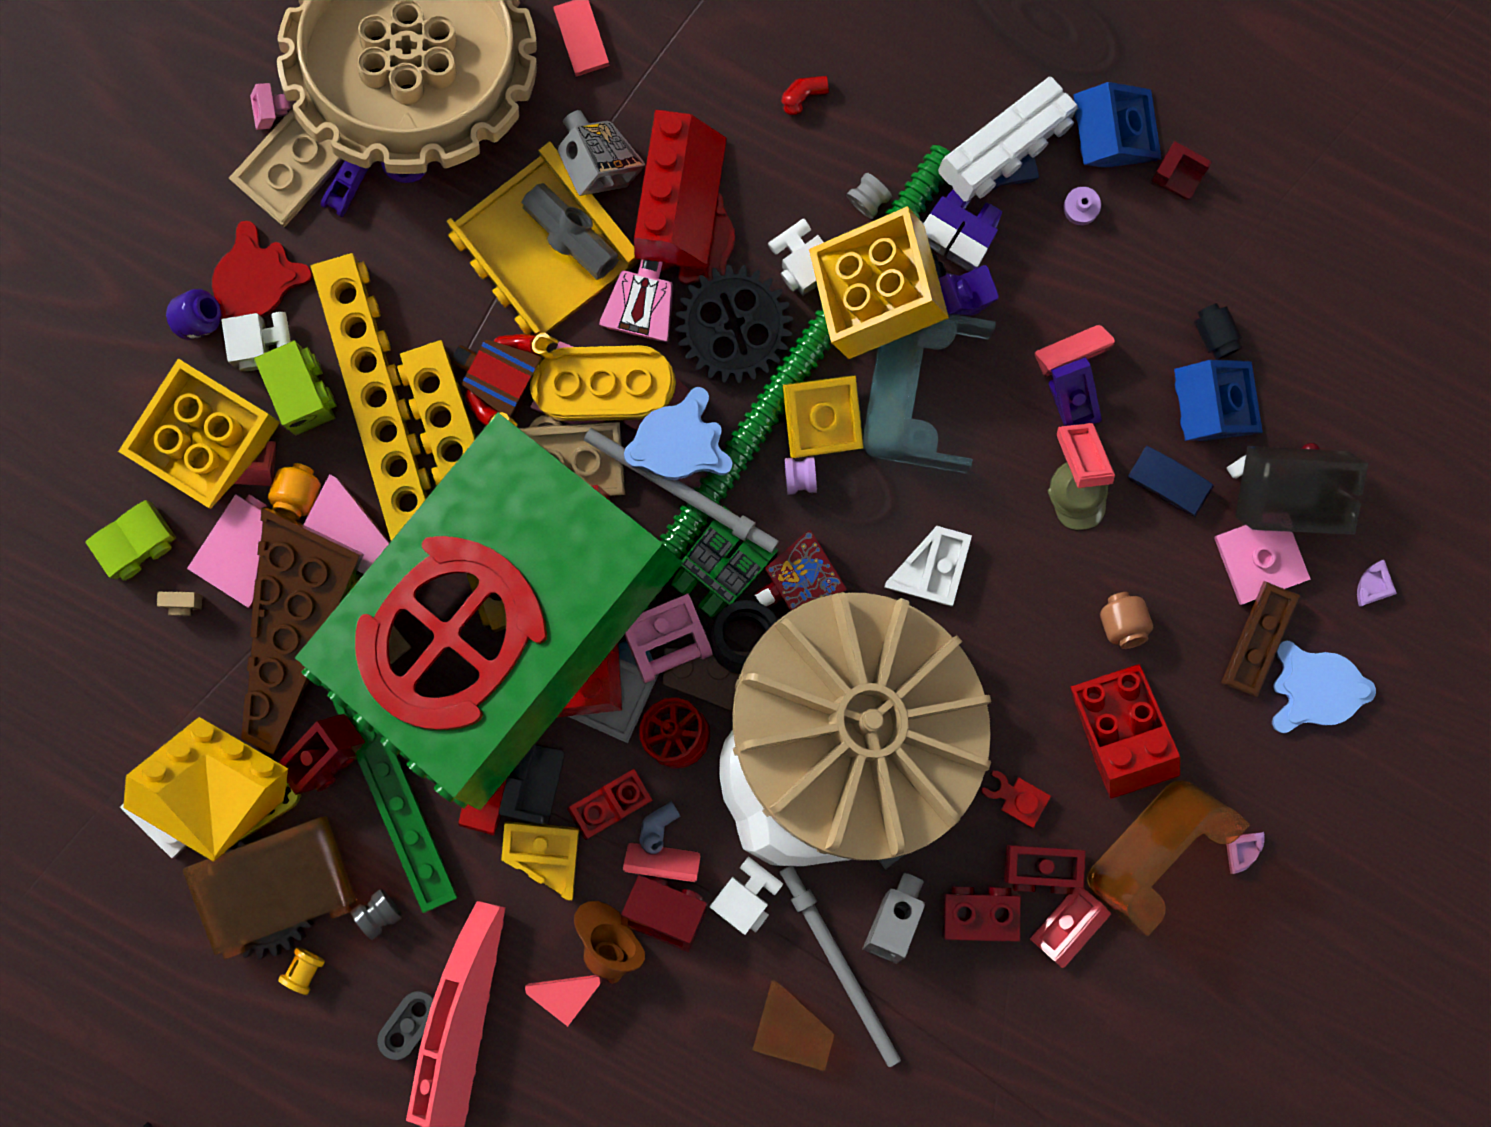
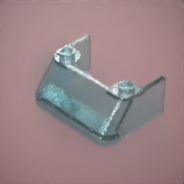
M948 314V319L878 347L862 436L863 447L869 455L880 459L961 473L969 471L973 459L936 453L938 434L934 426L923 420L912 419L924 348L934 350L945 349L952 344L956 334L990 339L996 322Z

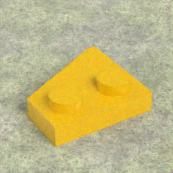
M506 821L504 824L501 860L515 869H521L536 882L543 883L560 893L562 898L572 901L574 896L579 828Z

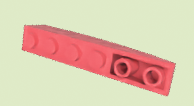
M477 901L458 936L442 973L424 1029L406 1121L422 1127H465L506 907Z

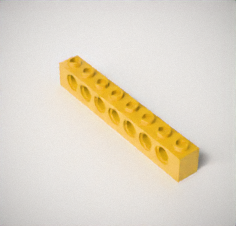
M350 253L310 266L390 540L392 541L427 499L426 490L431 489V483L426 468L419 469L416 455L421 454V449L416 434H409L406 421L410 420L411 416L405 398L401 400L398 398L395 386L401 385L397 368L395 364H388L385 352L391 351L387 334L385 330H378L375 318L380 317L381 314L377 300L374 295L368 296L365 284L371 282L367 266L364 261L358 262L354 254ZM345 289H356V297L351 303H340V294ZM355 323H366L367 329L362 337H350V328ZM373 356L376 358L377 364L373 371L369 373L360 372L359 366L365 357ZM376 391H385L387 394L386 402L381 407H371L369 402L371 395ZM387 425L396 426V437L390 442H382L380 440L381 429ZM398 459L406 460V472L400 477H392L390 474L391 464ZM406 494H415L418 500L417 506L410 512H403L400 508L402 497Z
M442 340L400 353L403 364L397 366L404 387L410 385L414 398L409 400L415 420L422 419L426 431L420 434L427 455L433 453L437 467L431 468L436 485L441 482L456 463L445 460L446 449L451 445L457 444L462 446L464 454L476 439L447 348ZM428 377H437L440 380L439 388L433 393H424L422 391V384ZM439 411H449L451 413L450 423L443 428L435 427L433 424L434 416ZM466 573L470 587L474 592L479 585V579L473 574ZM490 595L479 607L478 611L484 627L490 625L492 631L498 632L506 629L505 606L503 600H493Z

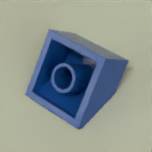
M1106 82L1073 94L1074 102L1078 108L1075 112V118L1078 122L1081 142L1080 152L1084 165L1107 168L1162 159L1151 89Z
M1207 360L1174 369L1176 378L1175 390L1179 398L1181 411L1180 424L1184 432L1185 441H1208L1263 433L1252 361Z

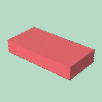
M572 0L554 6L553 9L575 76L577 77L610 66L589 0Z
M1087 423L1058 427L1057 438L1077 487L1085 488L1113 484L1115 474L1094 424Z

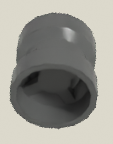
M382 888L371 895V901L368 902V905L359 904L351 910V915L355 922L371 940L382 933L383 925H393L403 918L397 905Z

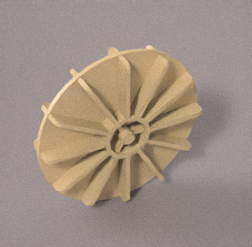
M841 592L817 598L802 604L775 622L762 635L744 663L739 679H737L734 687L736 691L732 714L735 747L732 748L734 756H738L747 783L764 808L762 812L767 817L771 816L793 837L817 849V852L853 860H883L912 853L937 840L956 825L974 800L985 771H988L991 765V761L988 760L990 750V718L987 704L991 703L990 695H984L981 682L973 665L959 646L962 640L958 636L952 637L932 618L910 606L908 600L902 598L895 600L886 596L869 593Z

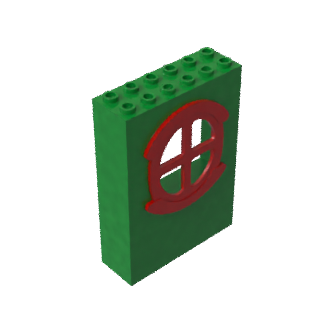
M498 412L297 654L295 659L305 667L301 672L305 677L317 686L322 685L329 691L327 696L343 709L347 707L356 714L353 717L354 720L370 732L373 730L382 737L380 742L396 755L400 754L409 762L406 765L421 778L425 779L426 777L436 784L433 789L449 802L454 801L463 809L470 805L481 810L683 562L661 541ZM454 573L475 575L479 579L478 587L447 622H442L416 599L417 590L438 577ZM491 594H498L505 606L506 633L498 656L494 660H487L464 641L460 633L484 601ZM408 610L434 633V639L404 676L399 677L394 673L390 664L389 638L399 612ZM447 648L454 649L479 671L480 676L476 683L454 695L440 698L422 697L415 689L419 680Z

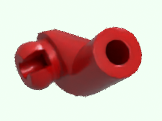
M827 76L795 80L782 95L781 102L784 104V112L788 115L800 114L803 110L802 102L808 96L829 94Z

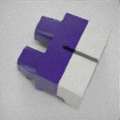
M952 190L946 198L944 196L940 198L923 224L930 248L944 256L955 235L962 227L963 229L948 252L947 259L967 271H972L979 267L998 232L996 227L1002 211L992 204L985 203L978 216H975L965 210L971 199L967 202L963 201Z

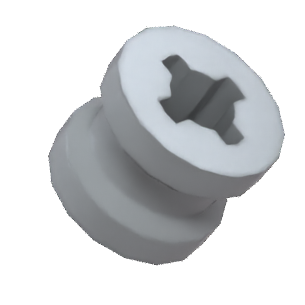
M869 173L863 175L861 184L857 188L851 189L846 194L849 201L870 219L877 215L878 207L882 203H888L892 198L890 191Z

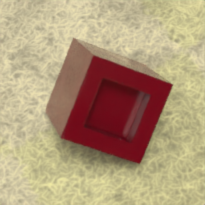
M1174 141L1151 181L1185 200H1190L1212 162Z

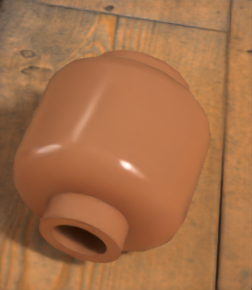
M1120 592L1110 596L1108 604L1100 612V618L1109 642L1120 645L1121 649H1130L1144 644L1148 641V635L1154 628L1144 599L1139 596H1129L1128 592Z

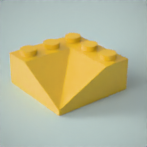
M908 206L809 249L831 343L848 359L949 318L925 226Z
M177 359L118 452L211 509L259 456L280 422L187 363Z
M198 717L126 775L123 808L214 862L284 801L288 768Z

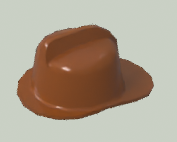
M588 901L579 906L574 914V925L584 944V962L593 974L606 978L609 983L615 984L627 972L635 971L642 966L645 961V951L632 930L621 925V914L618 910L609 904L599 901Z

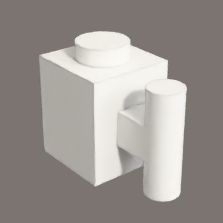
M804 218L768 242V246L775 255L785 248H788L791 252L789 256L782 260L784 271L781 273V276L792 291L798 289L802 296L817 287L809 249L824 243L819 235L806 244L802 241L801 237L811 231L809 224Z
M286 312L272 313V328H266L265 320L258 313L221 319L228 362L235 368L239 367L240 371L258 370L254 358L269 352V345L276 344L278 348L290 343Z
M749 856L740 867L741 870L751 877L748 882L743 885L735 877H732L710 905L711 909L744 935L749 929L756 932L769 916L764 911L768 903L757 895L761 888L764 887L775 895L783 885L780 880Z

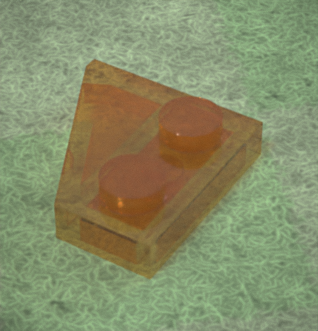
M771 980L753 1051L825 1071L834 1033L778 981Z

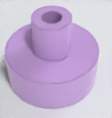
M1077 187L1067 195L1064 201V214L1073 224L1087 225L1093 222L1099 214L1101 200L1093 189Z

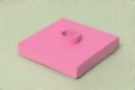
M1285 511L1214 537L1239 605L1256 600L1263 581L1286 589L1311 580Z

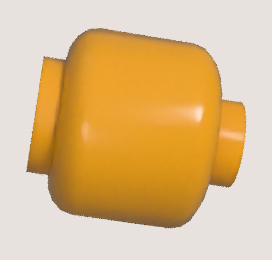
M294 463L292 467L278 469L268 493V500L273 506L272 510L292 520H299L301 516L309 515L321 490V483L313 475V469L300 463Z

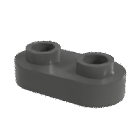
M418 990L408 994L401 1001L378 1035V1048L385 1057L392 1060L403 1059L417 1046L423 1037L434 999L432 994L427 991ZM421 1002L426 1006L425 1015L419 1016L414 1012L415 1003ZM394 1033H400L404 1036V1044L402 1046L393 1044L392 1036Z

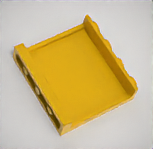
M548 142L539 149L540 156L457 221L454 222L451 218L447 220L452 230L448 237L460 252L464 249L469 251L474 258L470 265L482 280L486 277L492 280L496 285L492 292L504 308L511 304L519 314L514 318L515 322L525 334L530 335L533 332L535 336L540 333L548 334L619 278L622 270L629 271L641 262V259H636L634 256V246L596 198L592 194L579 196L557 149L551 142ZM544 183L568 207H575L585 212L592 219L593 227L591 229L618 254V263L604 278L596 280L573 256L564 255L552 248L547 240L549 233L523 209V204L521 203L523 198L537 184Z

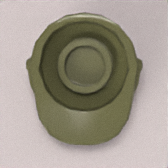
M1064 463L1051 478L1048 494L1061 523L1073 530H1084L1093 528L1102 521L1106 510L1109 485L1078 488L1068 463Z

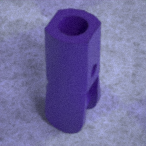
M344 161L335 179L325 192L321 200V207L327 208L329 206L337 210L338 216H344L369 168H363ZM340 186L347 189L344 198L336 194Z

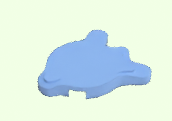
M695 387L681 403L659 408L647 415L639 425L634 440L625 448L624 460L626 464L631 468H639L647 472L651 471L658 476L664 477V480H679L701 471L712 472L720 476L728 474L732 468V460L718 446L721 426L716 422L704 423L701 420L709 400L708 392L701 387Z
M1291 641L1280 643L1276 656L1283 669L1274 681L1273 689L1278 694L1286 695L1288 703L1273 717L1272 725L1277 732L1287 733L1302 723L1336 725L1349 719L1363 704L1374 699L1376 694L1374 683L1363 677L1356 666L1347 658L1328 652L1308 653L1301 650Z

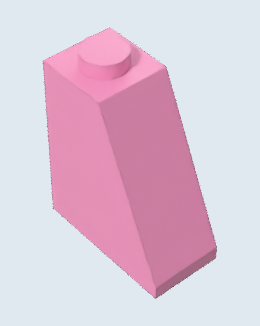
M329 474L304 525L363 553L364 556L357 571L364 574L388 546L390 541L339 479Z
M235 494L187 569L246 607L253 609L255 579L258 578L260 555H257L258 541H261L263 521H260L261 508L267 507V505L250 494L246 499Z

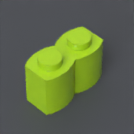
M144 500L125 512L116 521L96 532L85 543L109 578L117 580L121 577L124 581L136 575L142 569L140 564L147 558L152 557L155 560L169 552L172 548L170 543L176 539V536L154 504Z

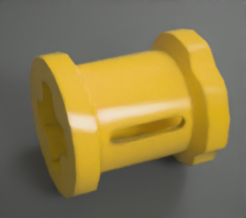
M296 947L293 961L286 974L280 975L278 981L295 992L308 995L310 992L308 986L318 967H322L325 960L304 948Z

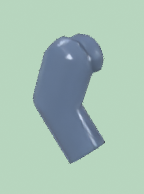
M672 801L647 815L642 821L639 841L641 847L649 854H657L662 850L665 826L681 817Z

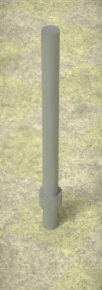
M589 429L584 438L585 442L629 467L624 460V447L596 430ZM629 467L733 530L732 534L744 542L748 539L771 554L776 549L779 541L755 527L756 522L742 515L740 518L679 480H664V477L658 476L651 471L647 472L643 469Z
M793 866L782 869L779 872L793 895L791 901L797 912L802 911L887 1066L891 1067L897 1064L901 1059L815 906L817 900L810 889L806 890Z

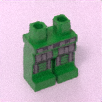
M715 519L681 561L683 564L679 567L680 570L671 584V587L682 596L690 594L698 584L709 593L697 608L712 620L719 615L723 608L736 602L764 571L765 567L778 555L779 551L776 548L771 554L747 539L731 558H728L741 539L732 534L733 530Z

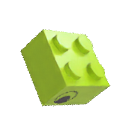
M294 340L254 358L282 426L294 435H299L336 419L332 408L337 407L336 401L330 388L325 387L323 381L319 380L318 375L323 374L316 355L311 354L308 347L303 349Z

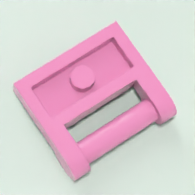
M689 594L642 612L624 634L639 674L645 684L655 680V675L695 658L701 657L703 660L713 655ZM689 633L692 634L693 644L649 662L646 651Z

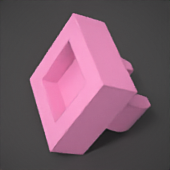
M270 83L255 84L250 95L256 130L270 129L276 117L287 115V110L291 109L290 101L286 100L284 94L272 96Z

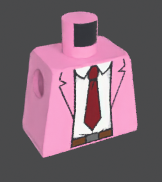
M641 259L638 274L621 271L600 319L599 325L602 328L669 344L673 284L672 282L659 279L663 262Z

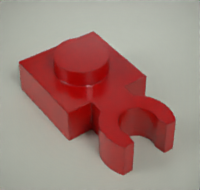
M991 771L990 775L999 780L1000 787L995 792L982 787L981 793L991 799L1002 798L1005 801L1000 808L1001 811L1034 828L1051 796L1021 778H1017L1014 785L1011 786L1008 784V780L1003 773Z

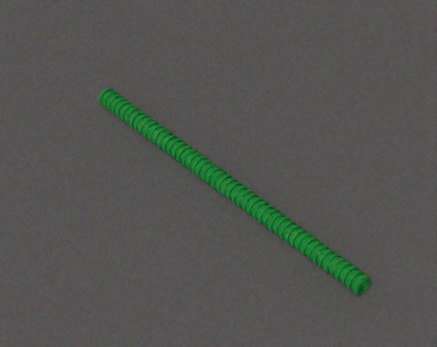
M932 145L929 149L931 154H926L923 157L924 163L918 164V172L912 173L910 176L912 181L905 183V191L901 190L898 193L899 200H893L891 203L893 208L887 209L885 215L908 206L920 220L919 213H925L927 210L925 205L932 203V195H937L939 192L938 186H943L946 182L939 174L938 169L943 158L951 152L940 145ZM823 309L815 312L816 319H811L808 323L809 329L805 328L802 331L804 336L797 338L795 341L797 344L796 348H790L789 352L791 355L783 358L784 365L777 367L778 373L770 377V385L765 384L763 387L765 390L764 394H758L757 399L759 401L757 404H751L752 411L745 413V421H740L738 423V431L731 433L732 440H726L724 443L727 447L725 450L721 449V451L726 453L732 460L730 472L722 476L706 472V477L699 479L700 486L693 488L695 491L720 506L719 501L721 498H727L726 491L728 489L732 490L734 488L733 481H738L741 478L739 473L747 469L745 465L747 461L752 462L754 459L752 456L753 452H759L760 448L758 445L766 442L765 435L771 434L773 431L772 425L779 423L778 416H783L786 413L784 409L783 385L804 382L805 378L809 379L812 375L810 370L818 367L817 360L824 358V350L829 351L831 348L829 344L831 340ZM688 503L686 506H680L679 510L681 513L679 516L674 515V523L672 525L668 524L666 527L668 532L660 535L661 542L680 561H682L680 559L682 555L688 554L687 547L695 544L694 537H699L702 534L700 529L702 526L706 527L708 525L706 520L710 517Z

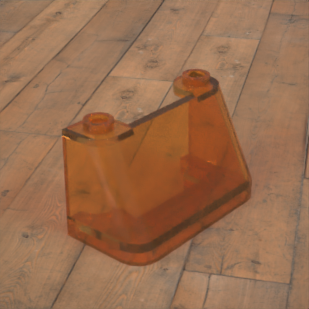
M1183 780L1172 782L1165 787L1091 868L1088 874L1089 888L1133 931L1149 936L1161 923L1166 911L1163 899L1151 888L1191 843L1202 834H1205L1215 843L1225 845L1238 839L1251 824L1237 811L1191 782Z
M327 816L223 853L214 862L207 859L182 869L214 956L222 953L224 960L246 952L244 944L329 912L331 919L349 913L352 911L350 904L357 902Z

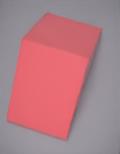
M597 975L529 983L525 986V990L530 998L568 1027L602 983V978Z

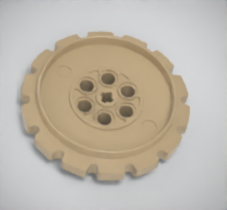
M298 0L300 7L288 8L280 25L278 43L280 51L286 54L277 58L278 73L286 100L297 101L293 104L296 120L316 142L332 140L331 147L335 156L363 168H369L372 163L382 161L385 164L387 173L418 174L425 173L428 163L433 161L440 162L443 168H450L480 154L479 142L481 140L487 139L495 143L510 130L519 118V106L515 102L528 101L535 83L537 73L536 58L529 54L535 53L537 50L536 34L529 10L527 8H517L520 0ZM405 21H414L411 24H403ZM373 37H382L379 40H371ZM445 37L443 40H435L434 38ZM375 68L382 69L379 72H369ZM440 68L446 69V70L443 71V72H438V73L433 72L434 70L440 69ZM407 84L413 85V87L408 89L400 88Z

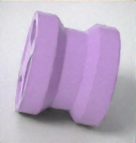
M814 456L806 457L803 461L785 458L787 495L795 494L798 490L817 493Z

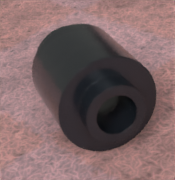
M1215 303L1198 312L1200 318L1194 321V324L1208 353H1213L1215 360L1224 358L1243 348L1239 341L1242 338L1227 306L1220 308L1218 303Z

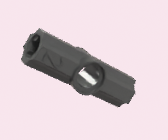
M544 183L537 184L525 195L521 202L523 209L549 233L547 240L552 248L564 255L573 256L596 280L604 278L608 272L614 269L619 261L617 258L618 254L591 229L593 227L592 219L585 212L575 207H568Z

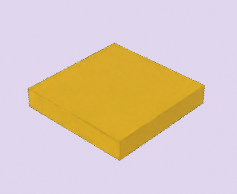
M856 376L783 385L791 458L863 449Z

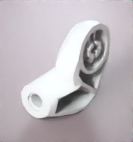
M732 730L725 739L720 754V782L724 802L736 821L742 848L766 863L776 866H809L852 860L817 852V849L793 837L771 816L767 817L762 812L764 808L748 785L738 756H734L732 748L735 747Z

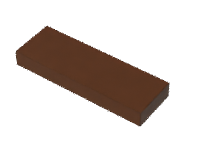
M1263 581L1221 683L1258 697L1300 595Z

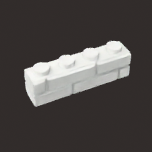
M1052 77L1046 78L945 156L938 169L939 174L949 185L953 186V190L963 201L967 202L975 195L980 199L983 198L995 187L996 183L994 180L1002 174L1006 178L1014 174L1022 165L1020 160L1027 154L1032 158L1037 156L1048 145L1047 139L1054 133L1057 137L1065 134L1074 124L1072 117L1078 109L1077 104L1067 93L1063 92L1061 86Z

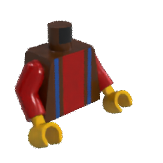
M540 333L537 336L527 334L498 336L494 341L485 339L478 353L459 345L452 357L451 364L467 372L462 386L467 390L465 400L476 419L487 426L499 412L517 427V423L514 420L530 391V380L537 366L542 361V358L536 354L548 360L553 359L554 355L547 352L546 349L550 343L558 344L559 341L546 333Z

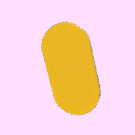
M639 345L559 348L550 352L554 355L553 359L548 360L545 358L541 361L530 380L531 395L538 407L547 416L559 421L641 420L652 411L666 407L673 397L676 385L673 368L666 358L651 347Z

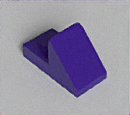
M983 265L963 275L947 274L938 278L948 314L973 316L999 298L987 265Z
M1086 357L1051 370L1053 380L1049 382V387L1064 426L1101 422L1102 418L1092 369Z

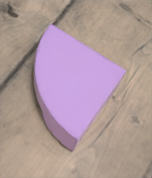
M1384 560L1376 562L1364 572L1357 589L1359 607L1397 594Z
M1264 832L1225 837L1230 874L1242 872L1254 863L1264 846Z

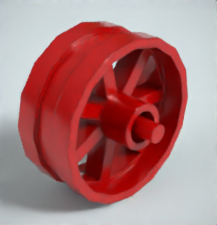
M677 697L666 698L653 704L644 714L640 724V741L644 750L661 765L672 769L686 768L697 762L706 752L710 742V726L706 717L689 701ZM678 709H687L691 711L679 723ZM670 712V719L664 722L660 720L663 715ZM695 719H698V731L685 730ZM655 725H658L661 734L652 737ZM689 738L695 739L693 745L687 749L686 744ZM667 741L661 756L656 754L652 746ZM674 745L679 747L682 754L677 757H670Z

